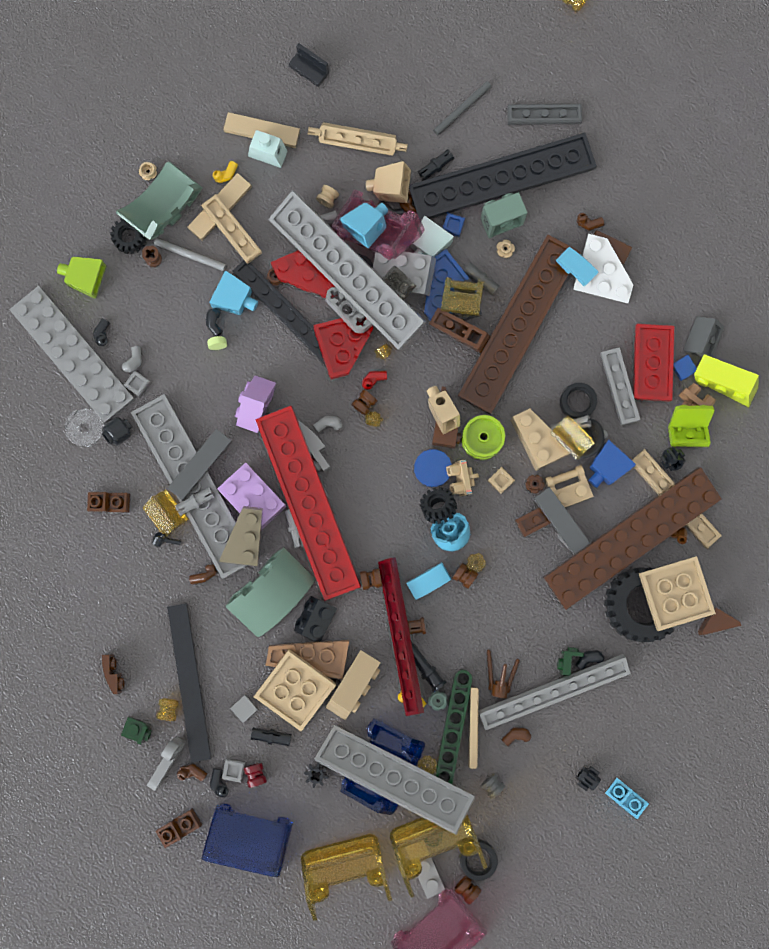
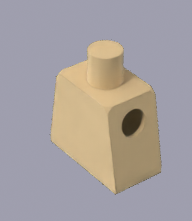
M404 161L379 167L376 169L375 179L366 181L367 191H373L381 201L407 203L411 169Z
M437 386L429 388L427 390L430 397L428 399L429 408L442 434L444 435L460 427V414L446 391L440 392Z

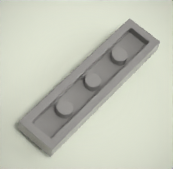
M620 347L601 352V359L620 425L640 421Z

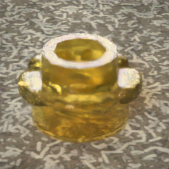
M386 343L374 350L377 355L376 358L380 357L382 360L391 354L390 350L392 347H389Z
M369 412V414L365 415V423L367 425L379 427L383 421V418L377 412Z
M479 553L471 554L467 559L468 568L476 572H480L486 565L485 559Z
M428 755L423 756L418 761V768L434 774L436 771L435 767H437L436 760Z

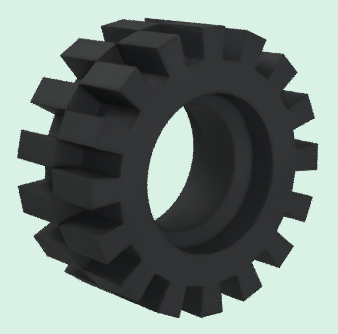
M120 218L121 222L118 223L116 221V226L112 225L111 227L113 231L110 232L112 242L119 251H123L125 254H128V252L134 254L135 250L139 252V248L144 247L143 243H146L147 239L123 218ZM131 229L135 231L136 235L133 241L125 242L122 240V233L125 230Z
M434 487L432 492L430 490L427 491L428 495L423 494V499L420 500V507L427 521H431L433 524L437 521L438 524H441L442 520L448 522L447 518L452 519V514H456L457 503L452 492L447 488L443 490V487H439V490ZM445 502L441 508H432L436 503Z

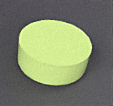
M222 336L212 337L207 341L210 350H220L227 347L226 338Z

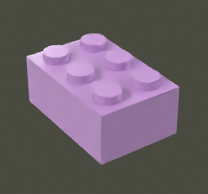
M247 463L243 464L217 488L239 513L243 506L263 508L261 530L287 507Z

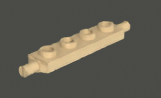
M324 122L320 129L308 128V135L319 136L320 143L392 156L395 150L407 152L408 144L398 143L396 135Z

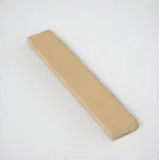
M645 449L632 459L636 464L634 468L658 495L675 484ZM700 514L685 525L706 549L722 536L703 514Z

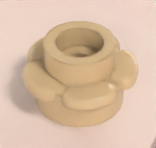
M144 162L140 166L139 175L144 180L153 179L157 175V168L153 163Z
M509 240L499 242L496 247L498 255L503 258L511 257L515 251L514 244H511Z

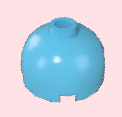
M460 513L452 514L453 518L450 519L448 517V522L442 520L441 524H438L437 521L435 524H432V538L438 547L445 551L460 550L468 543L470 538L469 523L465 516Z

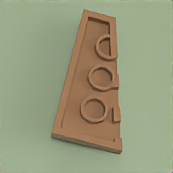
M350 640L269 645L266 666L276 667L288 649H290L327 677L343 679Z

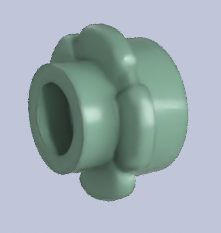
M436 691L431 694L428 703L432 706L433 710L439 711L447 706V696L443 692Z

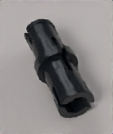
M447 149L437 158H432L429 164L418 171L419 176H423L422 180H426L435 172H440L442 167L454 160L453 154H449L450 150Z
M253 727L251 740L268 742V745L273 743L289 747L292 734L276 732L275 729L264 730Z

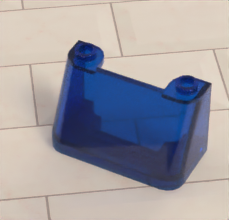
M373 718L367 727L368 737L371 738L370 743L417 767L425 748V742ZM347 777L342 781L340 792L379 814L392 815L399 806Z
M220 803V806L217 805L201 859L206 862L261 875L280 877L293 823L289 822L290 819L278 817V820L271 821L236 813L229 804Z

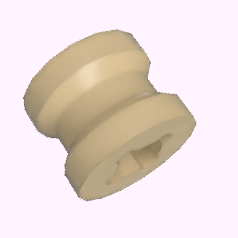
M323 185L321 188L322 192L317 195L316 200L325 207L332 208L334 205L333 201L339 197V193L332 187Z

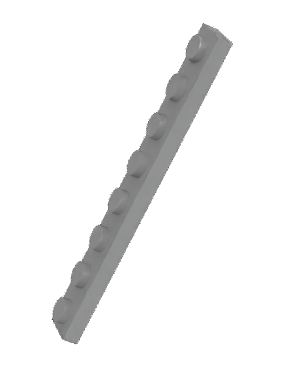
M622 654L480 709L478 712L484 729L488 730L631 673L626 657Z

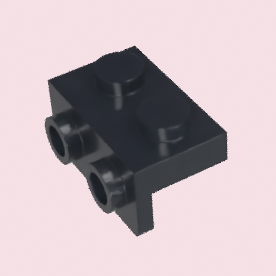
M310 596L304 604L301 616L296 620L294 631L313 641L321 642L337 608Z

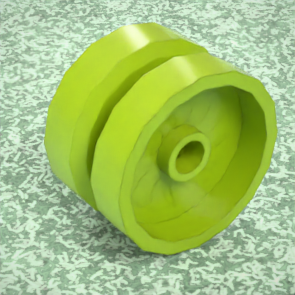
M488 415L476 416L467 423L462 432V447L467 455L473 459H491L498 454L504 445L505 431L502 424L494 417ZM480 435H482L483 437H487V439L482 440L480 438Z

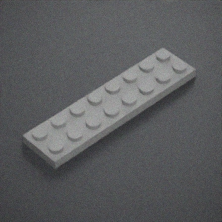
M37 286L9 309L105 424L135 400L40 286Z
M336 725L333 726L314 758L316 762L454 834L458 833L475 800V796Z

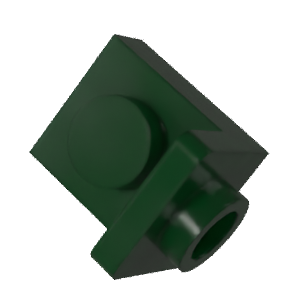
M129 716L121 736L136 741L137 744L141 745L145 741L148 742L152 730H149L151 724Z

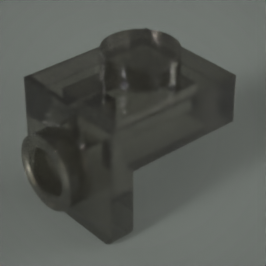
M393 266L382 278V281L390 286L402 300L416 287L411 279L396 266Z

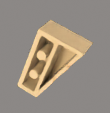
M531 409L513 416L510 420L536 471L573 452Z
M360 650L326 708L346 720L351 711L355 713L361 704L358 701L360 696H365L371 687L368 685L370 679L375 680L379 674L380 669H378V666L381 662Z

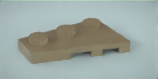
M243 506L219 562L258 566L263 508Z

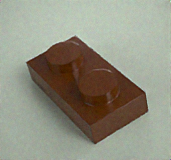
M539 507L515 519L523 537L550 524V521Z

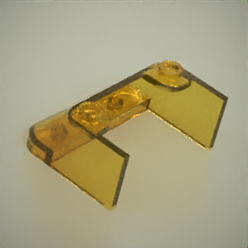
M468 814L457 834L423 817L398 826L390 833L393 850L410 897H414L410 880L421 874V861L456 847L459 848L460 853L464 856H472L478 853L483 868H487Z
M373 834L310 849L301 856L306 902L313 921L317 920L315 903L326 900L329 896V886L367 876L371 886L379 887L384 885L388 901L392 900L379 841Z

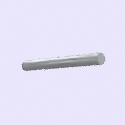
M159 238L155 239L154 245L225 271L226 264Z

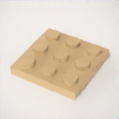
M697 556L639 573L657 631L716 614Z
M288 649L256 692L254 698L302 731L334 689L336 683Z

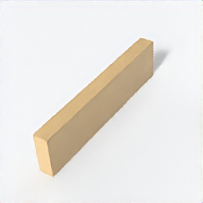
M229 112L223 129L226 133L253 138L255 131L258 130L280 138L285 146L296 148L300 134V128Z
M237 173L217 196L230 211L252 186ZM203 210L188 226V229L203 241L216 227V224Z
M217 194L201 205L247 264L262 254V251Z
M471 687L469 695L468 767L476 769L478 759L479 689L477 687Z

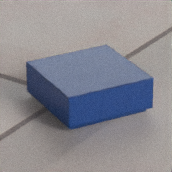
M447 213L443 229L451 235L460 237L465 218Z
M689 355L673 363V370L680 381L694 374L697 370Z

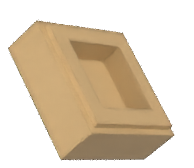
M502 467L488 479V482L500 494L515 481Z

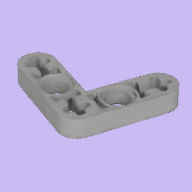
M332 287L327 291L326 302L354 332L364 333L373 326L367 318L363 323V327L361 325L357 326V321L359 323L362 322L365 316L336 287ZM331 295H338V300L336 298L331 299ZM348 306L352 309L353 312L351 314H345L343 313L342 308Z
M178 736L170 740L161 754L163 757L162 761L147 784L149 788L154 791L157 790L186 741Z

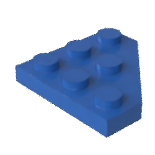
M447 249L435 257L436 263L430 296H426L424 314L430 321L437 308L452 315L460 310L453 284L469 279ZM473 284L476 296H479L481 292Z

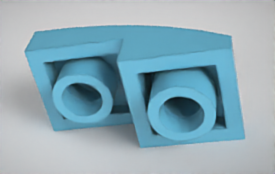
M570 247L556 259V262L568 274L572 273L583 286H586L599 273L584 257Z
M440 563L409 580L406 584L417 600L450 581L451 577L443 563Z
M618 778L615 779L605 792L606 795L636 819L639 818L649 805L648 802Z

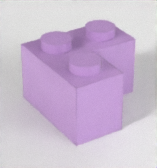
M254 376L251 382H247L245 391L241 392L238 399L241 405L237 408L235 417L238 418L236 426L256 433L259 432L255 419L265 416L267 407L274 395L275 382L258 376Z

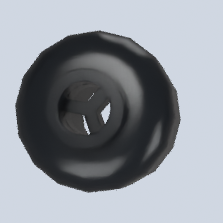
M116 417L103 426L104 432H102V435L110 445L118 446L131 437L130 429L132 427L126 419L122 420Z

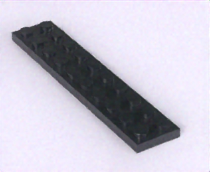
M581 133L410 184L409 190L418 220L421 222L424 216L429 219L501 198L508 193L515 194L595 170L597 165L586 133Z

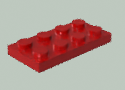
M635 325L633 396L635 400L672 401L674 326Z

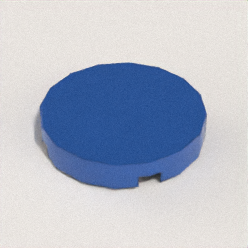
M429 449L422 452L414 464L417 480L427 487L443 485L449 479L446 467L452 465L450 458L444 452L437 449Z

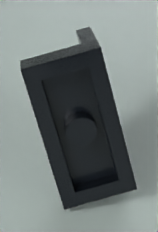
M298 43L296 46L297 53L289 62V67L319 87L329 74V65L319 56Z

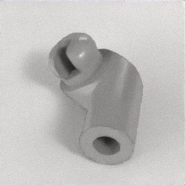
M131 347L132 357L122 365L124 372H133L141 365V347Z
M324 416L313 426L319 433L327 426L333 427L334 430H339L342 427V422L337 416Z

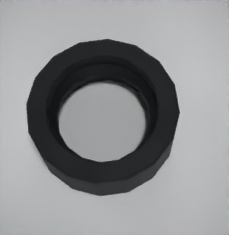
M582 382L569 385L560 397L562 412L572 419L586 415L590 416L598 403L594 389ZM580 390L588 395L590 403L585 411L575 412L569 408L567 399L571 392Z
M481 839L472 840L461 849L459 855L460 865L463 872L469 878L476 881L485 880L496 871L498 858L494 848L488 842ZM475 848L485 849L490 856V864L482 872L473 871L467 864V856Z

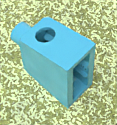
M363 203L340 218L344 231L369 248L386 229L387 225L384 215L388 213V208L383 203H380L376 208H373L368 203Z
M227 271L224 272L209 302L213 308L241 315L244 308L255 311L258 305L257 300L250 298L252 294L251 288Z

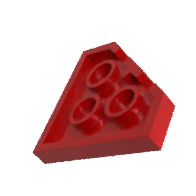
M299 250L271 262L277 279L285 284L289 283L304 291L319 294L323 298H326L327 291L330 288L335 287Z
M366 317L360 323L357 321L356 325H361L363 327V323L366 320ZM342 318L313 326L330 380L349 375L373 331V326L364 333H356Z

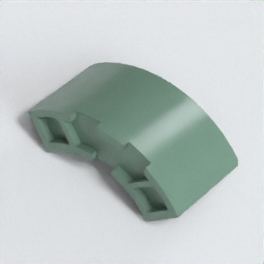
M166 162L152 184L129 205L118 209L116 214L146 238L152 240L163 234V229L168 224L173 226L182 217L180 212L186 205L189 207L192 205L203 187L174 164Z
M284 547L270 557L258 572L260 576L254 582L250 580L239 591L234 593L225 606L257 637L262 636L281 621L302 599L315 581V578Z

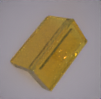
M568 415L550 432L576 460L595 443Z
M164 490L152 496L143 506V509L158 530L167 537L174 529L185 524L188 518L185 514L182 516L178 514L175 508L176 502L167 490Z

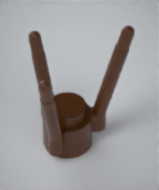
M488 649V690H492L491 696L507 698V693H510V687L520 660L516 659L508 682L505 681L507 664H504L501 680H495L494 683L491 651Z

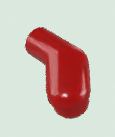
M387 371L368 372L362 380L363 388L370 390L377 380H387Z

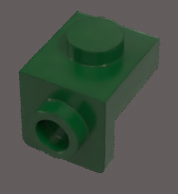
M567 647V651L562 650L561 658H558L557 670H560V674H571L572 656L584 657V653L579 652V648Z

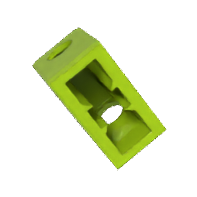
M72 257L69 265L62 263L58 265L57 274L65 276L64 282L69 287L96 299L106 264L100 259Z

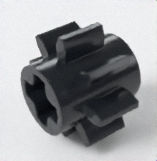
M675 447L667 448L660 457L662 459L661 464L665 469L669 468L670 471L679 470L686 461L683 458L685 454L681 449L677 450Z
M317 763L315 767L309 764L310 771L304 772L305 775H308L306 783L312 782L313 788L318 783L323 786L322 779H328L329 777L324 774L327 767H319L320 763ZM313 771L316 773L320 771V779L317 777L312 778Z
M584 766L576 776V779L579 780L577 785L585 791L588 788L593 791L601 781V778L598 777L600 772L592 766L589 768Z

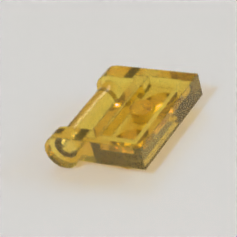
M446 277L441 311L479 316L484 282L456 281ZM450 289L474 290L476 294L453 292Z

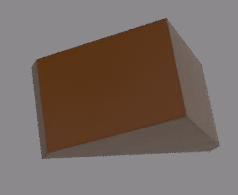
M715 607L716 614L705 617L698 630V634L706 635L741 626V622Z

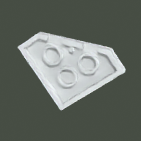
M588 234L582 257L599 273L586 286H583L576 279L573 290L629 303L633 283L607 238Z

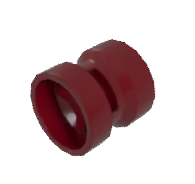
M262 762L243 768L248 776L247 784L249 788L267 783V778L263 775L264 767Z

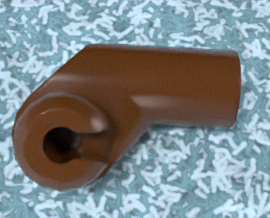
M682 527L672 534L671 537L677 539L678 543L685 544L688 532Z
M206 565V572L190 575V583H204L216 576L215 565Z
M515 727L501 740L509 746L515 739L523 740L524 742L530 741L531 734L526 728Z
M189 764L179 768L177 778L183 781L194 776L202 782L208 773L195 764Z

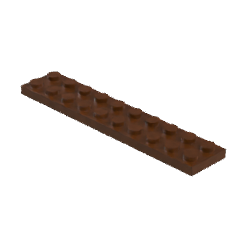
M550 235L546 236L457 397L491 415L568 276V273L556 262V259L568 247L579 254L580 251Z
M698 467L543 576L560 604L567 610L722 500L702 468Z

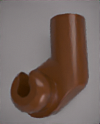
M409 190L407 203L399 202V205L412 217L416 214V209L412 206V197Z
M580 213L576 220L579 226L588 231L605 225L602 217L591 220L585 213Z

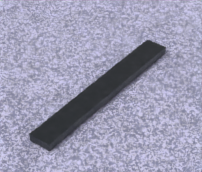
M243 260L232 272L243 283L248 285L254 295L325 365L313 325L251 263L247 264Z
M188 604L169 606L167 609L191 763L209 760L212 757Z

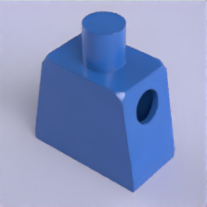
M608 440L603 444L589 466L594 474L588 481L596 488L603 481L607 485H611L636 464Z

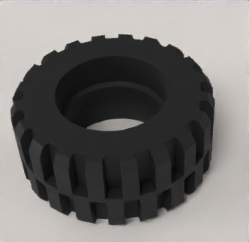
M641 567L623 572L618 575L617 579L611 582L610 589H607V600H604V606L607 607L606 617H609V623L617 630L616 632L625 636L626 639L637 642H654L655 640L664 639L667 634L670 635L674 631V627L657 631L654 620L649 623H639L633 620L627 611L626 603L629 593L633 589L642 586L639 573L655 568Z

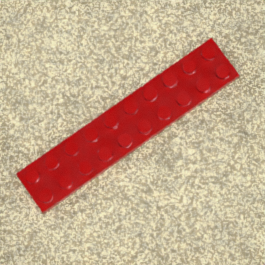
M288 406L255 419L324 601L360 588V581L293 406Z

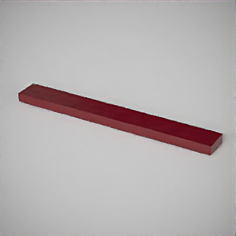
M396 557L379 561L378 565L405 715L411 716L424 713L397 561Z

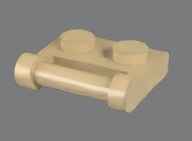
M581 465L558 476L545 478L547 487L551 488L564 507L594 497ZM578 476L579 482L556 490L555 484Z

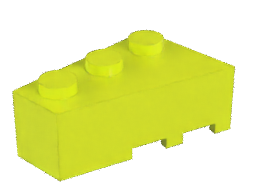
M705 354L694 374L695 381L699 385L709 387L747 407L750 406L759 386V375Z

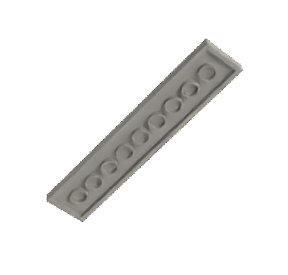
M292 191L268 219L398 350H401L426 323L295 191Z
M163 394L132 411L131 414L171 484L197 451L166 395ZM207 471L183 501L190 498V495H196L210 487L211 493L213 492L214 499L201 504L200 508H194L186 514L221 578L225 579L248 565L219 562L236 521Z

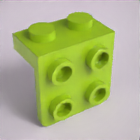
M707 405L676 406L668 426L671 447H709L711 441L708 425L713 416L714 407Z

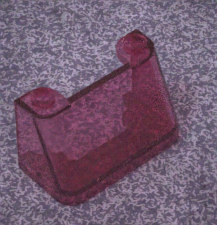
M354 189L331 227L344 241L347 240L367 248L353 238L348 230L343 228L340 219L363 203H368L373 208L377 207L373 200H364L362 198L363 193ZM409 210L401 216L388 211L384 215L387 225L386 229L367 249L382 254L386 259H396L416 242L425 231L418 214Z
M450 888L439 894L437 902L439 905L410 931H398L393 936L390 944L394 949H472L485 937L487 930Z

